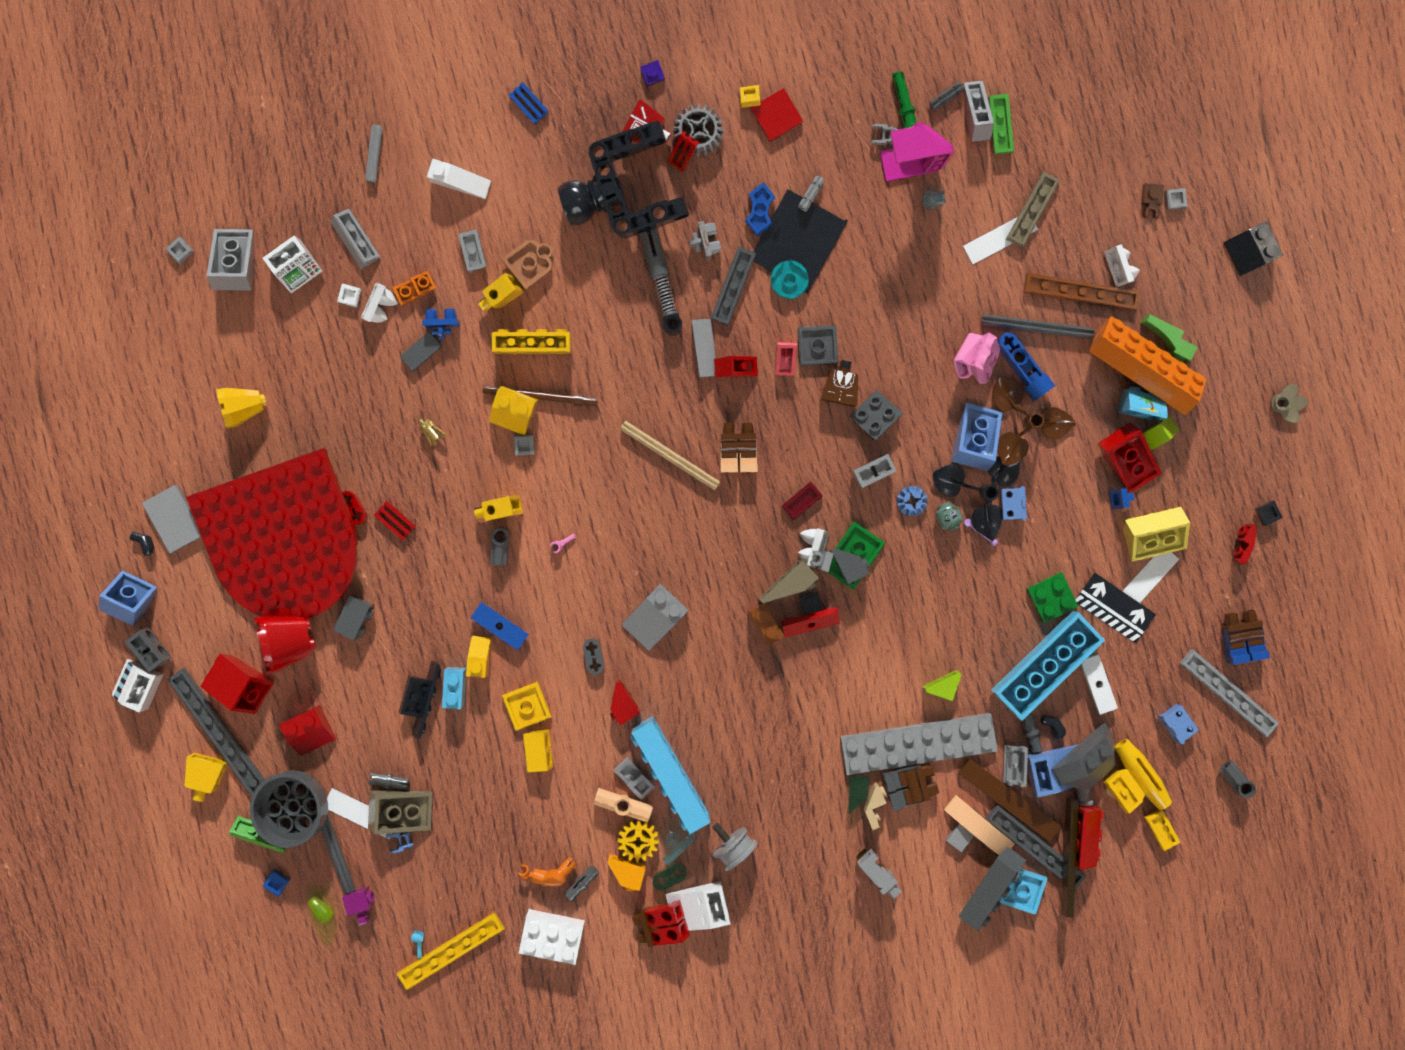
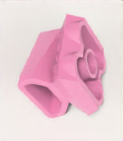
M974 333L968 334L953 361L958 378L967 379L973 375L979 384H985L989 381L993 366L997 363L1000 352L996 336L991 333L983 336Z

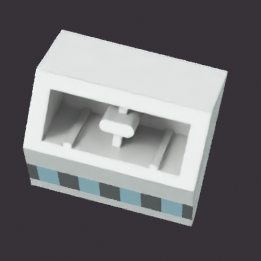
M127 659L112 692V696L121 705L139 713L148 710L164 674L157 671L148 672L143 665Z

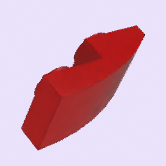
M1245 524L1237 533L1236 541L1242 544L1234 551L1235 556L1232 561L1237 564L1246 565L1250 558L1256 540V525Z

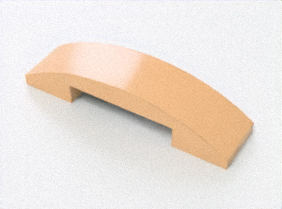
M957 795L944 808L949 815L998 855L1007 846L1011 849L1015 844Z

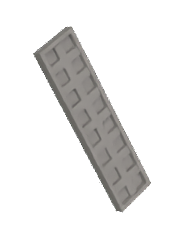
M991 713L840 736L847 775L997 752Z

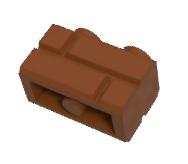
M760 603L748 610L749 615L767 645L784 637L765 603Z

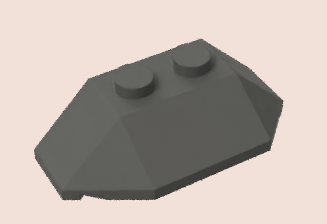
M1103 723L1051 768L1060 785L1090 790L1115 767V738L1107 724Z

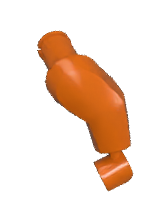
M567 857L558 869L545 871L535 868L534 872H530L528 866L521 865V869L526 872L523 874L518 872L521 879L526 880L530 877L531 882L539 885L561 886L566 882V876L577 864L573 861L568 866L572 859Z

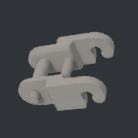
M872 124V128L877 127L883 132L882 140H871V144L876 143V145L885 146L886 143H889V145H892L891 134L889 133V139H885V131L891 132L897 129L893 128V126L887 127V124Z

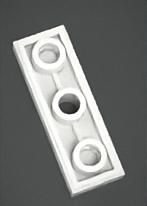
M1099 654L1089 656L1081 664L1098 714L1117 709L1118 707ZM1100 681V685L1096 687V682Z

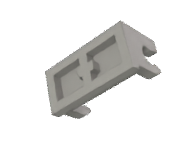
M1004 744L1003 783L1009 786H1013V784L1021 787L1027 786L1028 748L1024 745Z

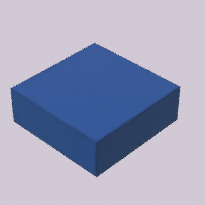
M274 869L263 884V887L279 897L291 879Z

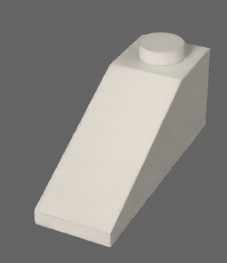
M432 159L427 175L431 183L485 200L492 182L479 175L436 159Z

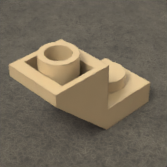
M877 782L873 783L863 807L872 830L880 827L878 821L881 820L877 810L873 811V809L887 804L884 799L887 797L884 787H879Z

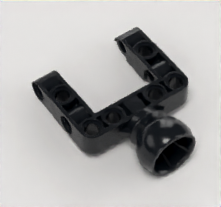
M660 121L650 122L598 140L590 145L588 151L595 172L592 181L588 180L586 184L582 181L572 180L564 182L558 187L559 198L571 226L585 224L591 220L596 211H604L608 213L614 232L620 238L625 239L684 219L690 215L684 196L646 206L645 209L632 214L629 212L614 161L665 143L666 139ZM635 137H641V141L638 144H632V140ZM598 150H604V154L601 157H596ZM610 168L608 175H601L603 169ZM616 205H622L620 212H613V208ZM659 210H663L665 212L664 216L660 219L655 218L656 213ZM622 223L628 224L625 231H619V226Z

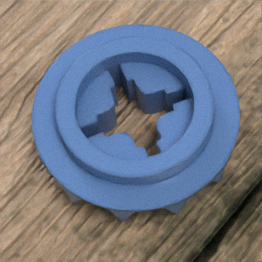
M908 486L899 492L897 506L903 514L917 516L924 512L927 506V496L924 490L919 487ZM910 493L913 498H920L918 502H915L914 507H912V504H905V502L910 500Z

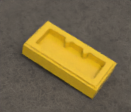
M1158 809L1144 817L1162 851L1165 852L1181 843L1163 810Z

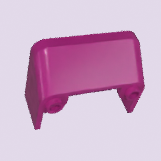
M924 122L913 124L910 128L891 131L893 149L880 151L886 182L940 171L954 155L953 145L929 125H924Z

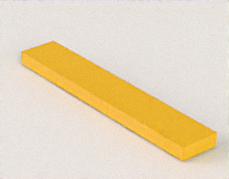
M493 912L400 970L396 975L405 989L408 990L500 933L505 927L497 914Z

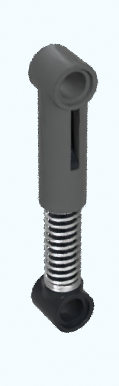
M656 228L641 233L640 238L650 277L655 281L660 305L663 308L661 311H663L664 330L668 335L675 336L682 330V320L676 308H674L675 304L673 305L674 301L672 300L674 298L671 297L673 295L671 294L672 291H670L671 288H669L670 285H668L669 281H667L669 278H666L669 275V270L659 231ZM650 233L653 239L655 250L651 249L650 241L648 238V234ZM669 321H676L678 327L675 330L669 329L667 326Z

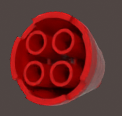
M261 616L254 618L255 625H260V629L256 630L264 664L269 663V667H265L267 675L274 674L311 655L312 650H316L313 638H309L308 631H311L309 619L304 620L303 616Z

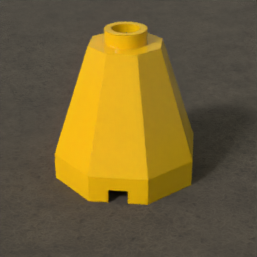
M216 389L218 401L221 405V413L228 429L237 427L264 411L263 406L267 405L264 394L260 395L258 390Z

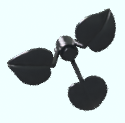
M997 456L996 462L988 470V473L993 476L991 479L992 485L984 484L981 487L962 483L965 478L964 471L955 464L944 465L934 471L932 479L936 488L947 496L958 495L961 486L979 491L980 497L985 499L986 502L984 503V508L978 507L973 511L971 524L977 532L992 540L1000 529L1002 512L997 505H987L999 495L997 484L1000 486H1010L1017 480L1021 460L1013 465H1003L1000 457Z

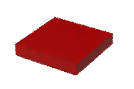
M784 88L762 100L761 105L751 107L752 113L769 142L803 123L802 118Z

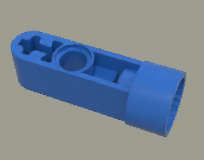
M1005 333L998 339L1001 355L1024 384V390L1033 402L1056 386L1048 374H1044L1013 333ZM1008 340L1010 344L1005 346L1004 342ZM1015 354H1019L1022 357L1021 363L1014 359ZM1032 371L1033 374L1028 377L1026 374Z

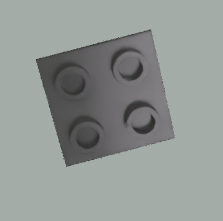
M876 390L849 417L866 431L872 440H877L903 413Z

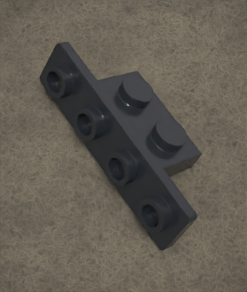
M431 661L427 679L408 675L399 713L402 715L416 717L412 735L417 739H421L422 734L425 733L426 717L431 712L430 702L432 697L435 696L436 680L441 674L440 664L436 661Z

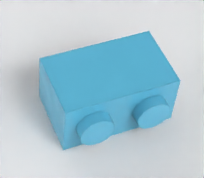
M447 667L444 669L442 708L462 709L465 706L467 668Z

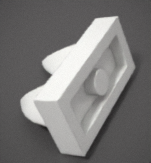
M1122 244L1104 251L1115 286L1120 287L1133 282L1140 269L1129 265L1128 259L1131 252L1123 248Z
M375 283L361 319L375 323L386 321L387 316L378 304L394 306L398 304L397 298L391 291L385 288L386 286Z
M817 528L800 533L802 539L809 545H812V548H805L798 552L801 560L808 566L816 568V566L810 564V561L816 562L818 555L812 552L825 551L830 532Z

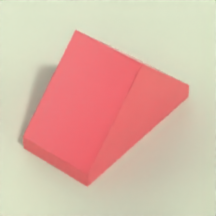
M777 343L775 375L794 376L797 343Z

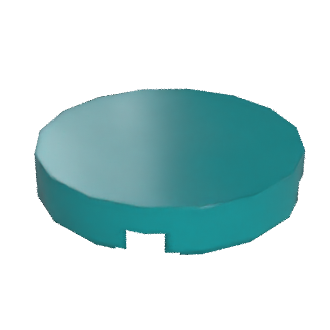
M796 261L781 262L774 268L770 284L773 291L779 297L795 299L805 292L809 280L808 273L802 264Z

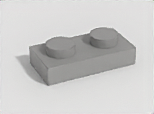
M478 230L458 234L467 271L470 273L486 269L487 265Z

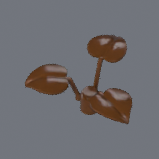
M1002 376L996 380L992 392L993 402L996 407L1001 411H1008L1012 407L1014 410L1026 415L1024 418L1026 429L1020 432L1018 436L1013 432H1007L999 438L997 452L1003 465H1013L1026 456L1029 443L1021 437L1031 429L1042 427V433L1047 438L1059 439L1076 425L1075 420L1059 408L1050 407L1045 409L1042 414L1037 412L1031 414L1030 411L1016 407L1017 404L1022 402L1024 397L1022 387L1017 382Z

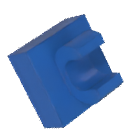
M1127 488L1109 491L1112 509L1130 507L1129 501L1135 500L1134 493H1128Z

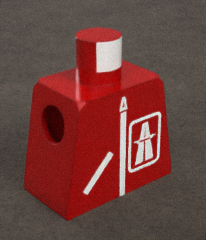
M639 99L622 132L654 121H660L663 129L665 119ZM663 129L666 139L665 143H667L671 136V133ZM635 137L633 141L640 142L641 137Z

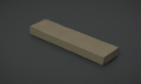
M1044 171L1042 172L1008 233L1006 240L1020 248L1024 247L1059 184V179Z

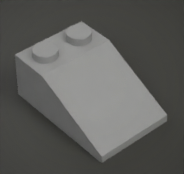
M214 229L207 270V279L212 290L252 291L254 277V231L247 229Z
M660 583L621 625L649 651L684 616L688 608Z

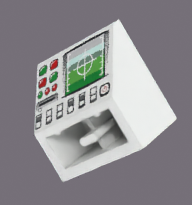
M296 236L291 237L263 257L268 267L290 293L295 292L323 272L305 245Z

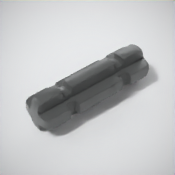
M957 82L952 88L950 87L941 93L937 98L930 101L931 109L936 111L941 108V105H945L955 98L956 95L962 93L964 86L961 82Z

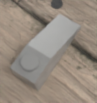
M983 81L964 82L967 122L972 142L991 140L994 121Z

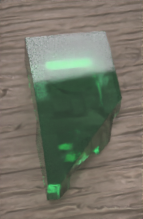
M849 776L848 814H851L868 797L869 776Z

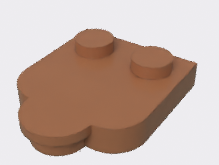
M527 240L503 257L502 262L526 291L551 272V259L553 258L554 251L547 243L538 244L534 240Z

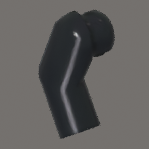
M133 531L130 535V540L140 543L144 555H152L155 549L152 538L149 535Z
M1046 715L1042 716L1041 724L1051 726L1056 739H1062L1066 735V729L1060 719Z

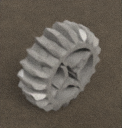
M698 103L697 109H694L691 104L689 105L690 111L683 108L682 112L684 115L677 114L679 120H674L673 122L677 126L672 128V132L676 133L673 139L678 140L685 124L691 131L689 136L693 137L692 140L694 142L696 140L706 142L698 144L695 150L696 157L700 156V152L707 156V150L713 153V146L718 148L720 146L718 141L723 140V136L720 135L724 133V128H721L723 121H717L720 115H713L715 109L712 108L710 111H707L708 105L700 109V104ZM702 117L699 121H694L691 118ZM709 121L714 128L713 136H710L706 130ZM702 127V131H701V132L698 131L697 133H695V129L698 130L699 128Z

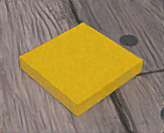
M538 681L502 695L515 731L552 717Z

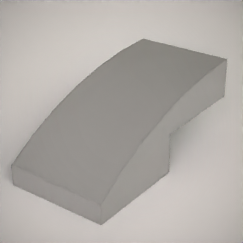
M628 756L614 768V772L641 800L655 787Z

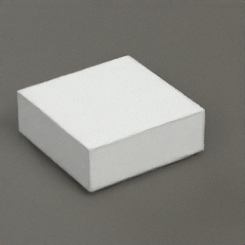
M342 284L337 302L357 308L362 289Z

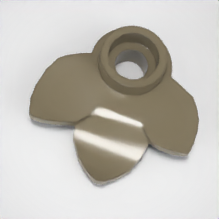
M1298 385L1285 386L1280 394L1273 396L1270 402L1273 411L1280 413L1285 421L1291 423L1300 422L1298 411L1309 404L1307 399L1297 394ZM1278 400L1282 402L1281 407L1277 404Z

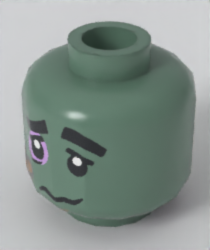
M945 503L939 506L935 513V518L942 530L949 529L952 532L960 528L959 524L963 521V516L956 504Z

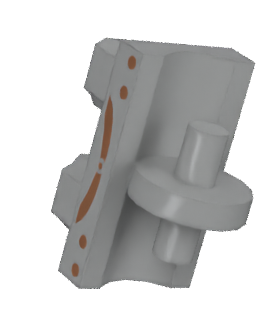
M704 221L698 222L701 238L698 239L697 232L692 233L693 240L688 242L689 247H695L696 253L702 251L700 245H703L706 260L711 259L712 255L721 252L719 240L709 243L707 237L717 234L715 223L704 224Z

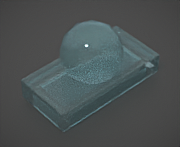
M677 832L667 834L665 845L671 852L663 859L666 865L671 864L697 839L694 833L689 834L684 840Z

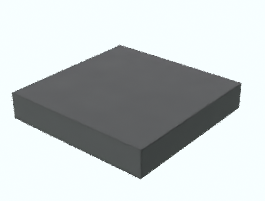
M836 325L798 327L800 366L838 364Z

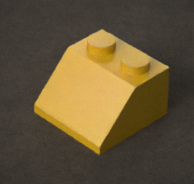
M501 386L496 393L489 422L525 436L538 399Z

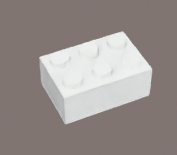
M529 909L526 915L519 954L576 965L585 920Z

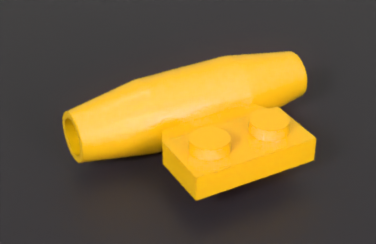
M1128 739L1117 743L1115 749L1125 769L1117 770L1104 781V784L1124 812L1130 814L1143 802L1144 796L1159 810L1169 807L1172 804V800L1163 781L1146 757Z

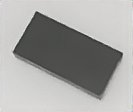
M428 332L400 357L414 372L441 349L442 346Z

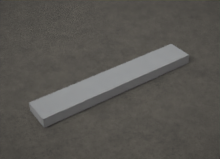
M1190 649L1179 662L1182 667L1264 737L1268 738L1280 724L1195 650Z

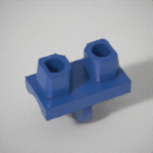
M427 309L425 320H422V326H425V328H438L432 329V335H439L440 340H445V335L452 334V329H445V327H460V320L457 319L455 309H444L445 319H438V310Z

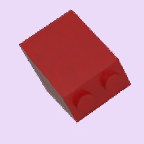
M220 653L200 687L230 711L256 714L275 681L236 657Z

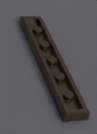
M1066 798L1061 914L1065 917L1073 918L1079 801L1073 798Z

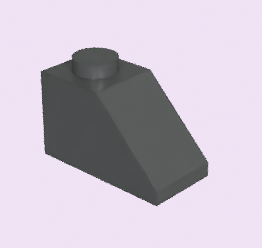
M836 548L829 549L831 553H834L833 558L847 584L869 574L867 569L870 567L865 558L861 559L860 556Z

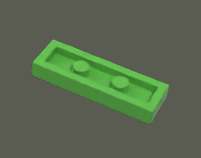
M1009 94L991 95L988 97V102L994 121L992 131L993 155L1013 153L1014 144Z
M237 816L229 831V836L281 853H285L287 849L273 846L263 840L254 829L252 821Z

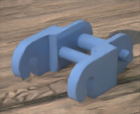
M411 832L386 834V838L396 837L399 841L400 846L395 850L391 849V854L404 851L405 848H411L414 843L410 842L409 838ZM405 836L407 844H402L401 837Z

